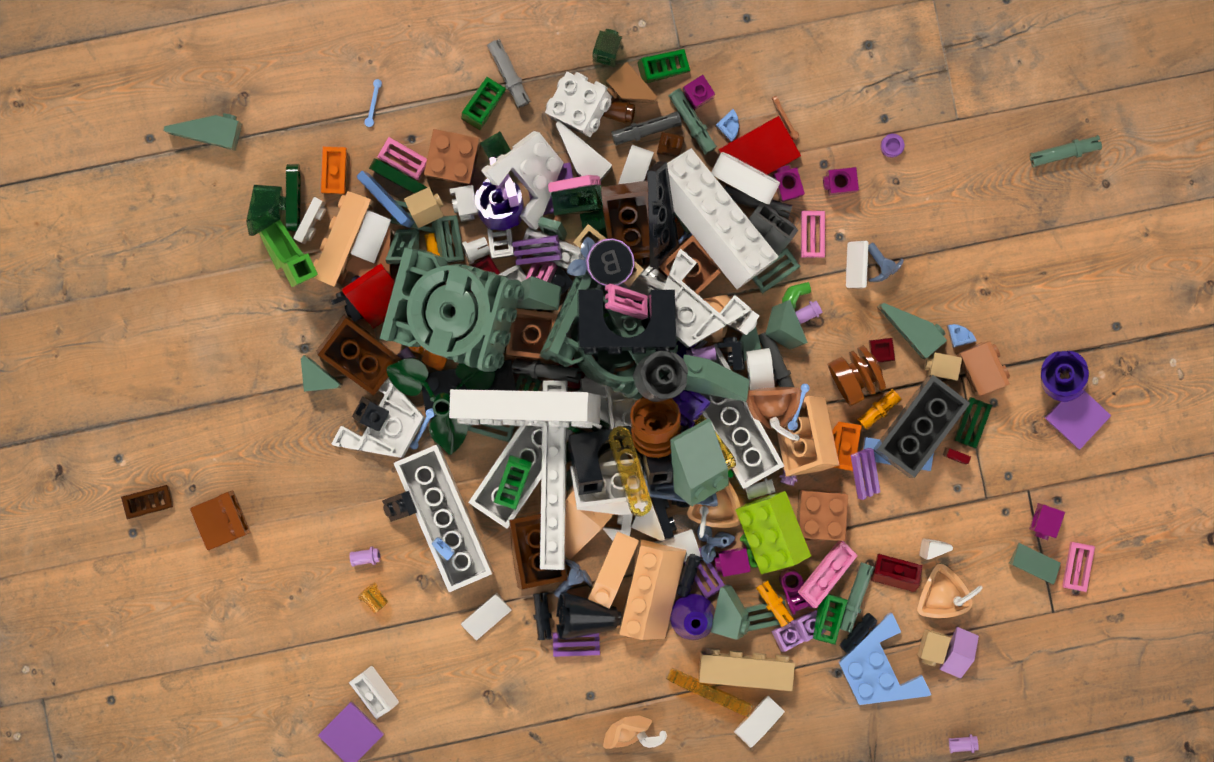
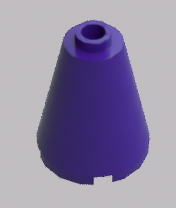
M689 594L685 598L681 597L673 605L670 616L671 625L674 631L682 638L688 640L702 639L711 632L715 608L708 599L700 594ZM694 619L699 620L696 623H691Z

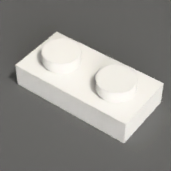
M316 197L313 198L293 239L303 244L307 240L311 241L316 231L314 226L317 220L321 221L326 212L325 202Z
M750 310L747 314L728 324V326L747 335L756 327L757 319L760 315Z

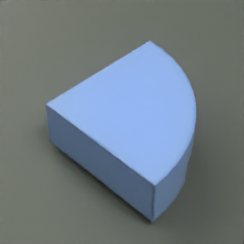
M734 109L716 124V127L730 142L735 139L739 130V120Z
M957 324L947 325L953 348L976 342L975 336L967 328Z
M437 537L432 542L434 548L447 561L455 553L440 537Z

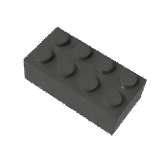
M927 376L874 447V452L907 477L915 478L967 409L970 402L936 376Z

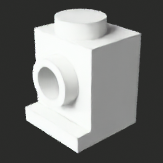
M469 185L450 189V194L452 196L456 195V199H452L454 213L459 212L461 221L475 219L474 215H479L475 203L474 186Z

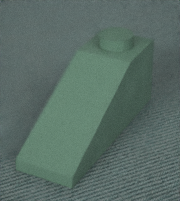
M223 113V117L214 115L164 126L163 131L171 135L236 151L242 123L237 121V116Z
M881 303L877 306L922 359L928 358L947 341L944 337L945 331L938 324L934 325L927 320L886 303Z
M684 354L683 360L688 368L687 384L684 390L744 402L747 401L750 379L709 359Z

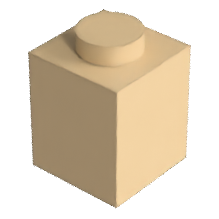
M430 187L404 199L418 228L443 217L440 207L444 205L438 193L433 195Z
M934 352L930 357L926 358L924 370H927V376L934 375L937 378L958 381L962 358Z
M924 629L917 654L923 659L922 663L935 667L936 663L943 665L951 637Z

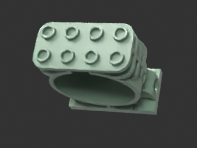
M405 247L380 339L393 341L408 347L422 346L427 351L447 359H452L454 362L464 363L469 367H476L484 372H494L501 368L504 363V349L510 341L511 324L516 319L517 303L523 295L524 288L519 280L468 265H448L442 256L426 250ZM454 306L456 312L455 315L452 317L450 311L451 308ZM470 332V334L467 335L465 338L456 341V338L463 337Z
M586 271L584 275L575 277L539 357L545 360L551 359L565 367L577 364L581 371L591 380L601 385L609 386L613 391L623 393L624 397L633 398L637 401L643 397L637 390L633 379V373L637 364L628 370L617 372L616 375L613 374L616 368L627 366L634 361L629 351H622V354L618 355L608 354V351H598V354L593 355L596 358L595 360L592 355H586L584 351H578V290H603V297L608 294V291H605V285L593 280L588 271ZM649 299L648 318L641 320L644 329L647 328L649 322ZM633 300L636 303L642 304V302ZM603 305V314L608 313ZM610 316L605 317L604 321L607 327L613 333L620 336ZM574 324L570 339L566 337V334L571 325ZM676 345L674 350H670V352L676 353L678 345Z

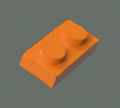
M323 146L322 194L345 195L346 147Z

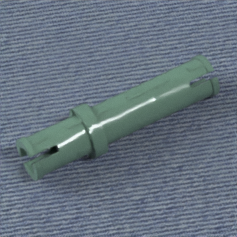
M681 88L670 93L668 97L691 132L690 136L698 142L704 155L716 149L717 146L707 132V126L703 125Z
M1096 135L1095 137L1080 141L1075 139L1072 140V143L1035 153L1032 152L1030 153V161H1033L1031 163L1032 167L1073 156L1078 158L1082 157L1084 153L1101 150L1102 143L1101 141L1098 142L1100 137Z
M860 563L840 629L852 633L857 615L861 613L862 609L860 607L875 567Z

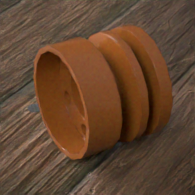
M864 345L857 348L860 358L854 351L849 352L850 364L843 357H839L827 364L838 390L849 406L864 400L862 391L864 387L871 395L876 393L873 383L879 391L886 388L883 373L877 360Z
M642 397L632 406L630 422L634 447L641 454L648 457L659 458L671 454L670 439L681 434V413L678 404L672 398L652 402Z

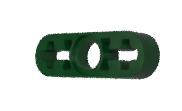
M374 158L369 167L370 170L413 194L428 188L378 159Z
M287 164L286 229L288 232H297L300 226L301 170L299 164Z

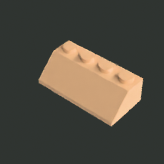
M347 191L346 196H341L338 203L340 211L337 217L333 216L329 225L330 235L328 238H324L320 246V251H322L320 259H316L313 263L318 273L314 277L315 279L336 288H342L348 273L345 269L352 256L351 251L367 210L373 212L376 203L371 199Z
M641 539L619 635L640 640L665 639L686 550Z

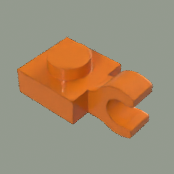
M422 346L409 347V349L423 355L421 361L424 364L438 371L443 370L448 360L443 356L427 351Z

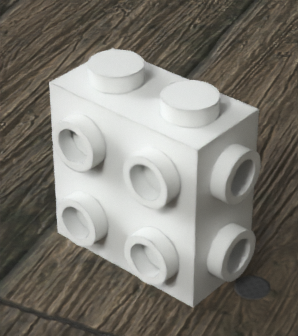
M566 72L565 76L559 80L554 96L547 102L545 113L551 119L557 122L559 120L565 126L591 138L592 134L600 126V119L603 113L609 109L612 96L606 91L607 87L597 81L592 84L587 81L588 78L578 72L575 75Z

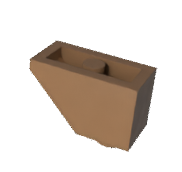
M628 62L606 80V85L608 86L606 91L613 99L618 97L620 101L655 103L658 97Z

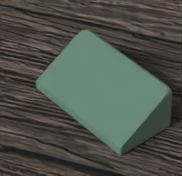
M1018 543L1009 561V564L1053 585L1061 564L1021 543Z

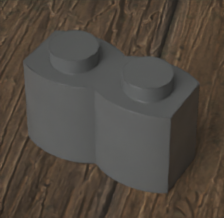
M762 202L748 218L778 256L798 232L793 223L780 217L772 207Z

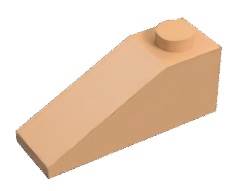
M617 531L593 584L588 600L610 609L639 540Z

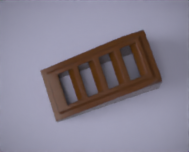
M167 485L121 497L127 520L173 507ZM162 491L165 504L160 506L157 492ZM148 495H153L156 507L151 508ZM139 497L144 498L145 510L141 509ZM134 499L137 512L134 513L129 501Z

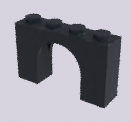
M578 290V351H584L586 355L598 354V351H608V354L611 355L622 354V351H632V354L640 355L646 354V350L670 352V350L676 348L675 290H650L648 326L641 334L634 337L618 336L607 327L603 317V290Z
M631 426L575 433L569 435L568 450L578 495L602 492L603 478L599 459L610 450L625 449L635 453L643 463L648 485L671 482L673 468L670 456L655 458L641 454L633 445Z

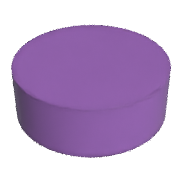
M888 134L882 139L880 144L882 153L890 158L900 155L905 147L904 140L898 134Z

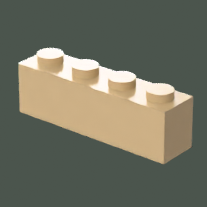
M707 648L706 652L701 651L698 680L699 683L792 691L795 663L793 660H789L790 657L786 655L766 658L764 653H753L752 656H745L742 651L731 650L729 654L720 653L719 649Z

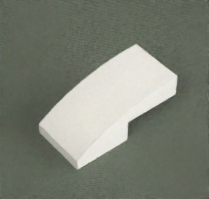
M766 696L754 711L745 717L734 733L751 748L766 734L785 711L769 696Z

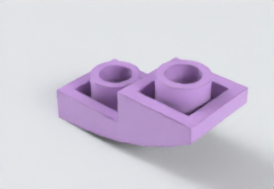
M489 158L491 165L496 162V158ZM507 174L500 185H496V189L501 188L503 199L509 200L510 207L519 206L515 186L509 174Z
M817 610L796 618L787 625L780 626L772 631L781 652H786L802 642L813 639Z

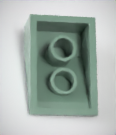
M706 419L670 439L674 492L691 507L729 485L728 467L710 419Z

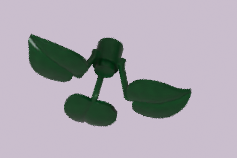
M405 358L389 365L386 369L387 375L392 384L403 394L416 396L420 394L422 385L426 388L430 400L434 402L433 411L436 414L429 425L430 435L449 455L453 454L464 442L468 432V425L458 424L457 419L449 418L450 395L440 393L434 396L429 384L425 382L428 377V369L419 359ZM459 363L455 373L462 381L458 383L454 390H460L464 384L468 390H488L493 384L495 371L484 372L476 367H469L464 363Z

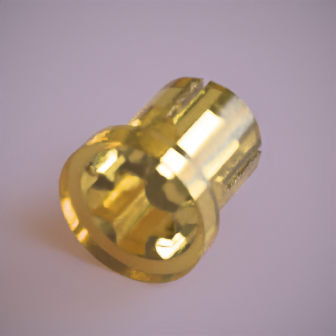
M375 582L370 584L357 597L360 601L363 600L373 613L378 612L388 603V600L377 589L378 585Z

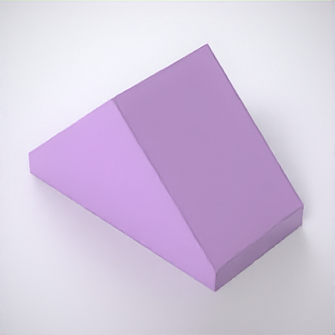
M956 627L944 664L940 665L939 670L962 678L975 660L979 636Z

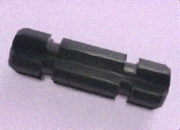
M690 554L687 557L686 566H684L679 581L680 585L677 587V595L685 598L690 594L691 585H693L698 570L697 566H699L701 561L699 556Z
M867 613L862 618L863 621L859 622L853 628L852 633L847 635L848 638L840 643V647L846 653H850L855 648L854 645L858 644L869 632L868 629L877 623V619L870 613Z

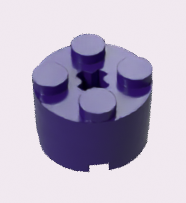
M488 179L483 182L479 190L477 189L475 194L476 207L481 221L488 229L507 230L521 223L522 218L520 214L525 207L520 187L513 182L519 206L510 207L508 199H503L501 188L496 189V185H493Z
M1057 351L1050 354L1043 362L1041 368V385L1046 394L1062 402H1069L1083 394L1089 378V370L1085 359L1074 351ZM1060 373L1064 375L1069 373V379H1061Z

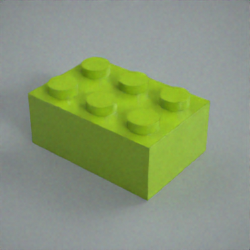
M786 491L753 500L735 509L761 574L795 566L811 557Z

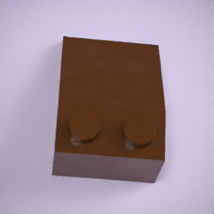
M648 181L601 187L608 239L613 238L625 243L630 248L634 259L650 257Z
M345 314L316 350L319 357L373 396L388 378L387 367L402 360V358Z
M541 514L510 519L509 528L517 587L527 589L567 581L566 569H540Z

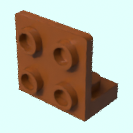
M233 490L190 508L207 550L251 533Z

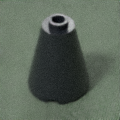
M562 593L559 596L556 617H559V624H556L557 636L559 639L566 640L616 630L617 625L620 626L621 612L612 605L609 609L587 598Z

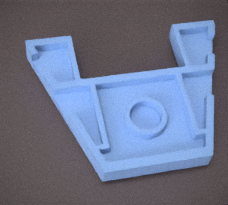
M891 612L861 642L856 644L850 653H847L838 662L859 705L932 695L922 675L900 685L880 645V642L901 633Z

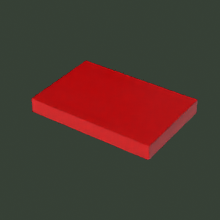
M779 116L718 149L720 154L721 152L727 153L767 175L801 157Z
M380 263L344 287L342 291L374 329L385 321L395 280Z

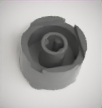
M657 351L644 357L637 364L633 373V379L637 390L643 397L652 402H659L673 398L685 389L688 368L678 354L668 351ZM660 372L663 374L661 380L659 378Z

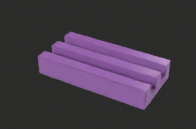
M558 235L512 242V246L515 247L514 256L517 257L516 265L560 260L562 258ZM554 242V246L531 248L521 250L520 247L525 245ZM556 251V254L522 257V255Z
M866 448L852 454L851 461L858 499L864 500L866 496L871 497L873 493H880L874 449Z
M700 563L697 567L711 590L707 592L697 574L694 580L707 599L720 591V587L725 584L713 565L709 563L707 566L719 583L715 587Z
M553 632V656L600 655L599 633L582 636L595 637V641L558 642L557 632ZM595 646V649L558 651V647Z

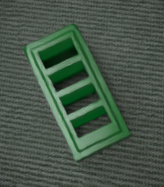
M685 49L643 57L637 62L640 76L645 83L690 72ZM674 57H678V61L680 64L679 69H677ZM666 59L669 60L671 70L669 71L665 61ZM656 62H659L662 71L660 73L658 71Z
M486 77L462 111V120L481 130L505 93L506 88ZM486 87L496 92V96L485 90ZM481 95L489 99L491 103L480 98ZM476 103L485 108L486 110L483 111L480 108L476 107Z
M512 455L509 456L494 503L516 510L532 462ZM511 466L524 470V472L511 468ZM508 474L513 475V476H516V477H519V478H522V479H521V481H518V480L509 478V477H508ZM505 483L518 487V491L505 487ZM502 492L513 495L515 496V499L513 500L501 496Z
M827 594L818 606L813 639L836 644L848 602L847 599ZM830 602L835 603V608L829 606ZM827 612H833V617L827 616ZM825 620L832 622V626L824 625ZM822 629L831 631L830 636L821 634Z

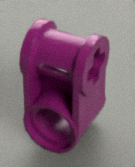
M792 568L783 570L779 580L791 614L795 615L796 611L808 606L812 608L798 593L804 584L801 575ZM796 575L797 580L795 584L790 586L785 584L787 576Z

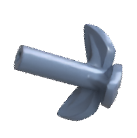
M587 237L583 241L579 259H575L570 263L567 269L568 274L581 276L586 273L587 254L595 244L591 238Z
M875 243L869 244L868 251L881 268V274L875 278L868 279L869 282L886 280L889 275L895 274L901 268L904 260L901 258L896 264L894 261L885 258Z
M700 525L697 530L699 540L707 542L701 548V556L706 564L711 563L716 556L714 547L722 549L729 546L735 540V537L727 532H718L712 537V529L709 526H705L704 536L700 538Z
M565 559V564L569 565L571 570L567 581H564L554 591V595L558 598L573 585L580 584L584 580L590 588L592 587L591 578L586 570H581L580 565L576 562Z

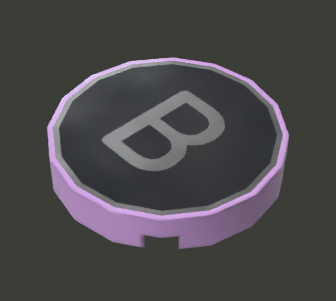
M613 238L602 239L595 243L587 254V271L591 278L599 284L605 286L610 283L620 285L632 274L634 256L630 248L622 241Z

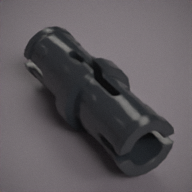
M548 592L533 594L535 615H533V618L537 624V640L552 639L550 626L552 614L549 613Z

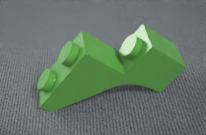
M279 218L257 227L258 233L276 270L283 268L291 287H295L318 275L309 254H304L298 248Z

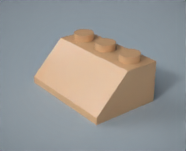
M807 396L804 398L797 419V429L793 431L788 429V425L784 427L793 435L797 434L800 439L795 441L777 432L785 475L788 477L819 472L839 465L826 400L823 397Z

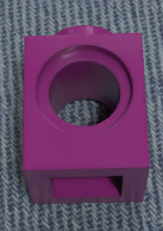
M704 75L699 76L682 89L694 111L715 97V92Z
M790 165L777 169L778 173L774 174L773 178L780 182L777 188L780 202L802 197L805 192L797 167L791 169ZM790 177L794 181L793 188L786 189L782 185V179Z
M857 168L828 170L826 176H823L824 190H828V196L859 191ZM836 176H842L845 179V187L840 188L835 185L834 179Z
M1038 503L1029 529L1036 531V537L1048 540L1049 536L1057 538L1065 512Z
M745 547L718 552V558H714L717 572L721 571L723 577L751 572Z

